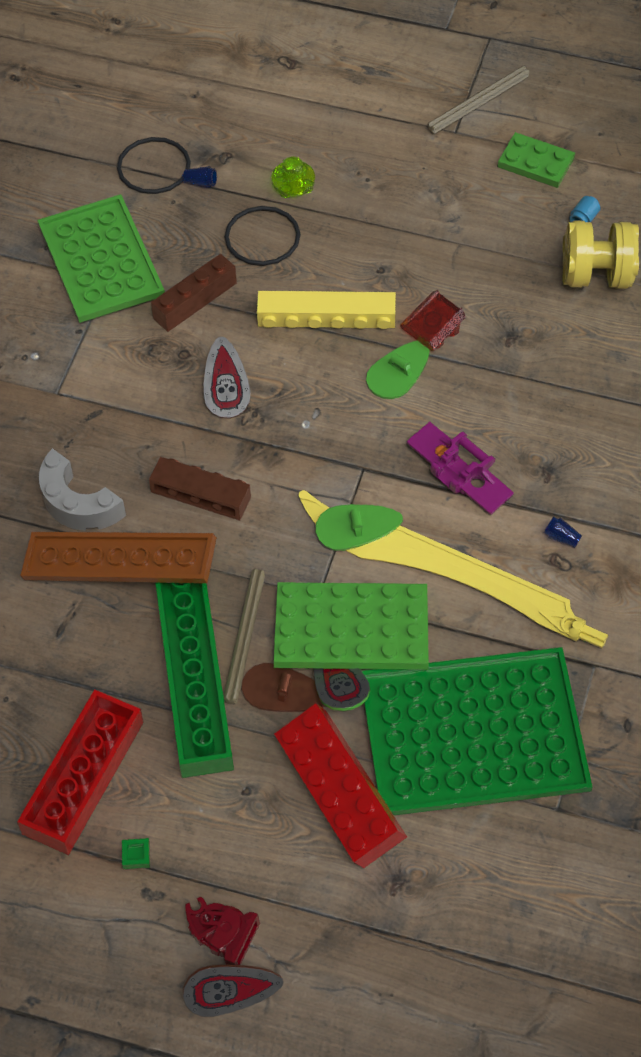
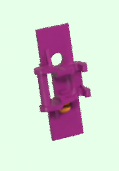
M429 421L406 442L431 464V473L455 494L461 492L463 495L469 496L490 515L514 495L512 490L488 471L496 458L492 455L488 456L467 438L465 432H461L451 439ZM459 446H463L481 463L478 464L473 461L468 465L458 456ZM480 479L484 485L477 488L471 484V481Z

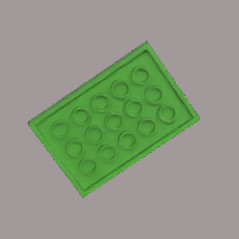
M121 194L37 220L79 323L156 299L165 292Z
M277 583L274 668L428 670L427 584Z

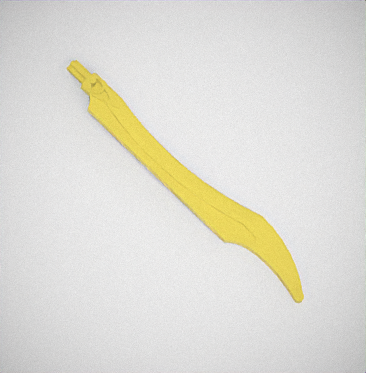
M302 490L299 492L300 501L312 521L316 524L320 515L329 507L318 501L307 491ZM399 526L385 537L363 546L346 550L361 559L405 565L471 586L506 603L537 624L577 642L581 639L602 648L608 638L607 634L587 626L586 620L575 616L571 610L569 599L405 527Z

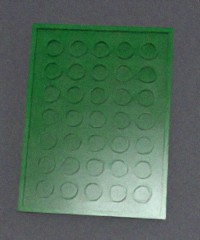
M563 647L429 663L428 670L373 669L362 671L370 687V694L364 702L376 786L394 816L592 791V781Z

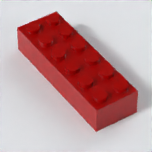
M94 689L17 821L22 835L64 854H70L144 723L140 708Z
M315 703L274 733L354 863L365 868L407 838V835L325 709Z

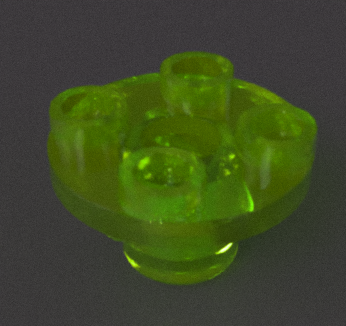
M291 156L284 159L283 163L279 164L272 172V185L283 198L301 196L313 191L315 184L314 170L298 157Z

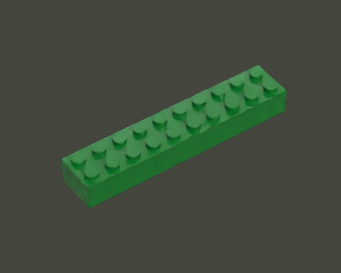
M155 582L182 778L233 771L234 765L207 583Z

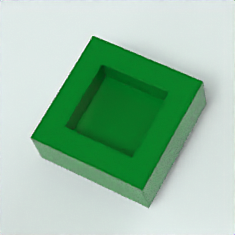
M149 838L122 840L123 869L150 868Z

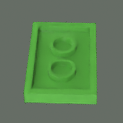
M515 132L498 161V168L558 188L574 160L575 152Z

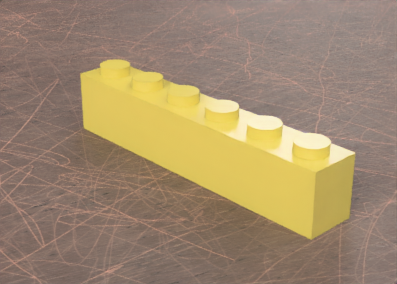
M258 291V327L395 328L396 292Z

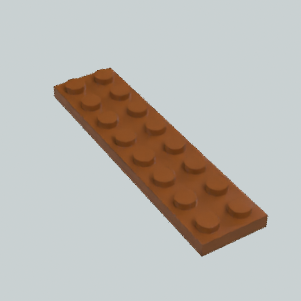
M31 532L20 576L24 580L208 583L217 537L214 533Z

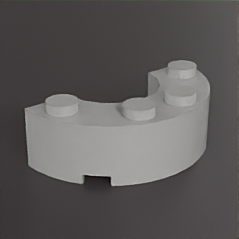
M53 448L46 455L39 471V484L44 504L55 520L69 528L86 531V528L98 527V529L109 527L126 516L123 500L106 487L92 494H79L70 490L68 484L73 478L70 461Z

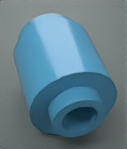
M592 196L582 197L571 211L570 222L574 220L592 222L601 209L598 200Z

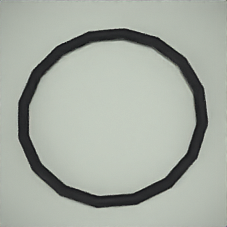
M149 137L137 140L125 148L118 158L117 171L120 180L129 188L141 193L158 194L170 191L180 185L189 174L191 161L188 152L178 142L167 138ZM154 141L166 142L176 146L184 154L187 163L183 175L170 186L159 189H142L132 185L124 177L121 170L123 158L129 150L139 144Z
M257 206L247 208L236 214L228 223L224 238L228 250L237 259L248 264L264 266L279 263L289 257L298 247L301 233L298 223L289 213L276 207ZM260 210L277 212L287 217L294 225L296 232L294 245L287 253L277 259L267 261L247 259L233 249L229 239L231 227L238 218L247 213Z

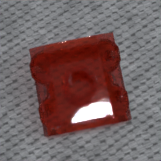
M436 290L400 324V327L429 350L434 351L444 345V340L448 336L452 337L459 333L460 323L466 316L462 307L459 308Z

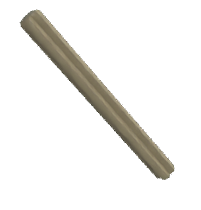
M521 66L428 123V130L432 134L437 133L529 77V70L525 66Z
M253 569L251 572L224 693V702L234 705L238 702L265 578L263 570Z

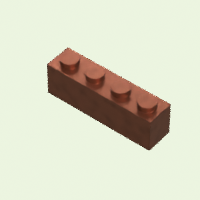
M220 253L151 301L153 319L169 332L237 284L235 265Z
M160 457L149 478L151 493L239 521L251 499L250 484L239 479L234 480L224 477L217 472L211 473L202 470L195 465L189 466L172 458Z

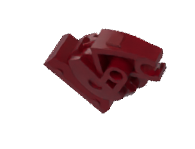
M202 897L197 898L199 905H201L199 910H192L190 902L185 904L189 923L188 928L200 946L206 945L209 947L212 954L224 957L226 965H241L260 925L258 914L254 912L243 914L235 907L220 903L207 905Z

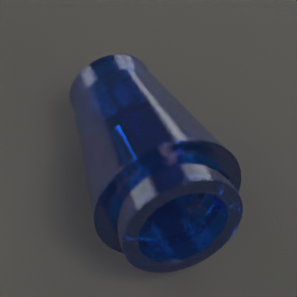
M211 166L185 169L183 179L185 183L210 188L216 185L217 171L215 168H211Z
M553 516L544 531V534L548 535L549 539L574 548L582 537L561 517L558 519Z

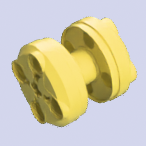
M575 220L569 222L563 236L562 246L563 285L579 288L582 286L588 287L592 268L607 269L609 287H615L616 289L632 287L639 271L638 224H632L631 222L612 223L608 241H594L591 222Z

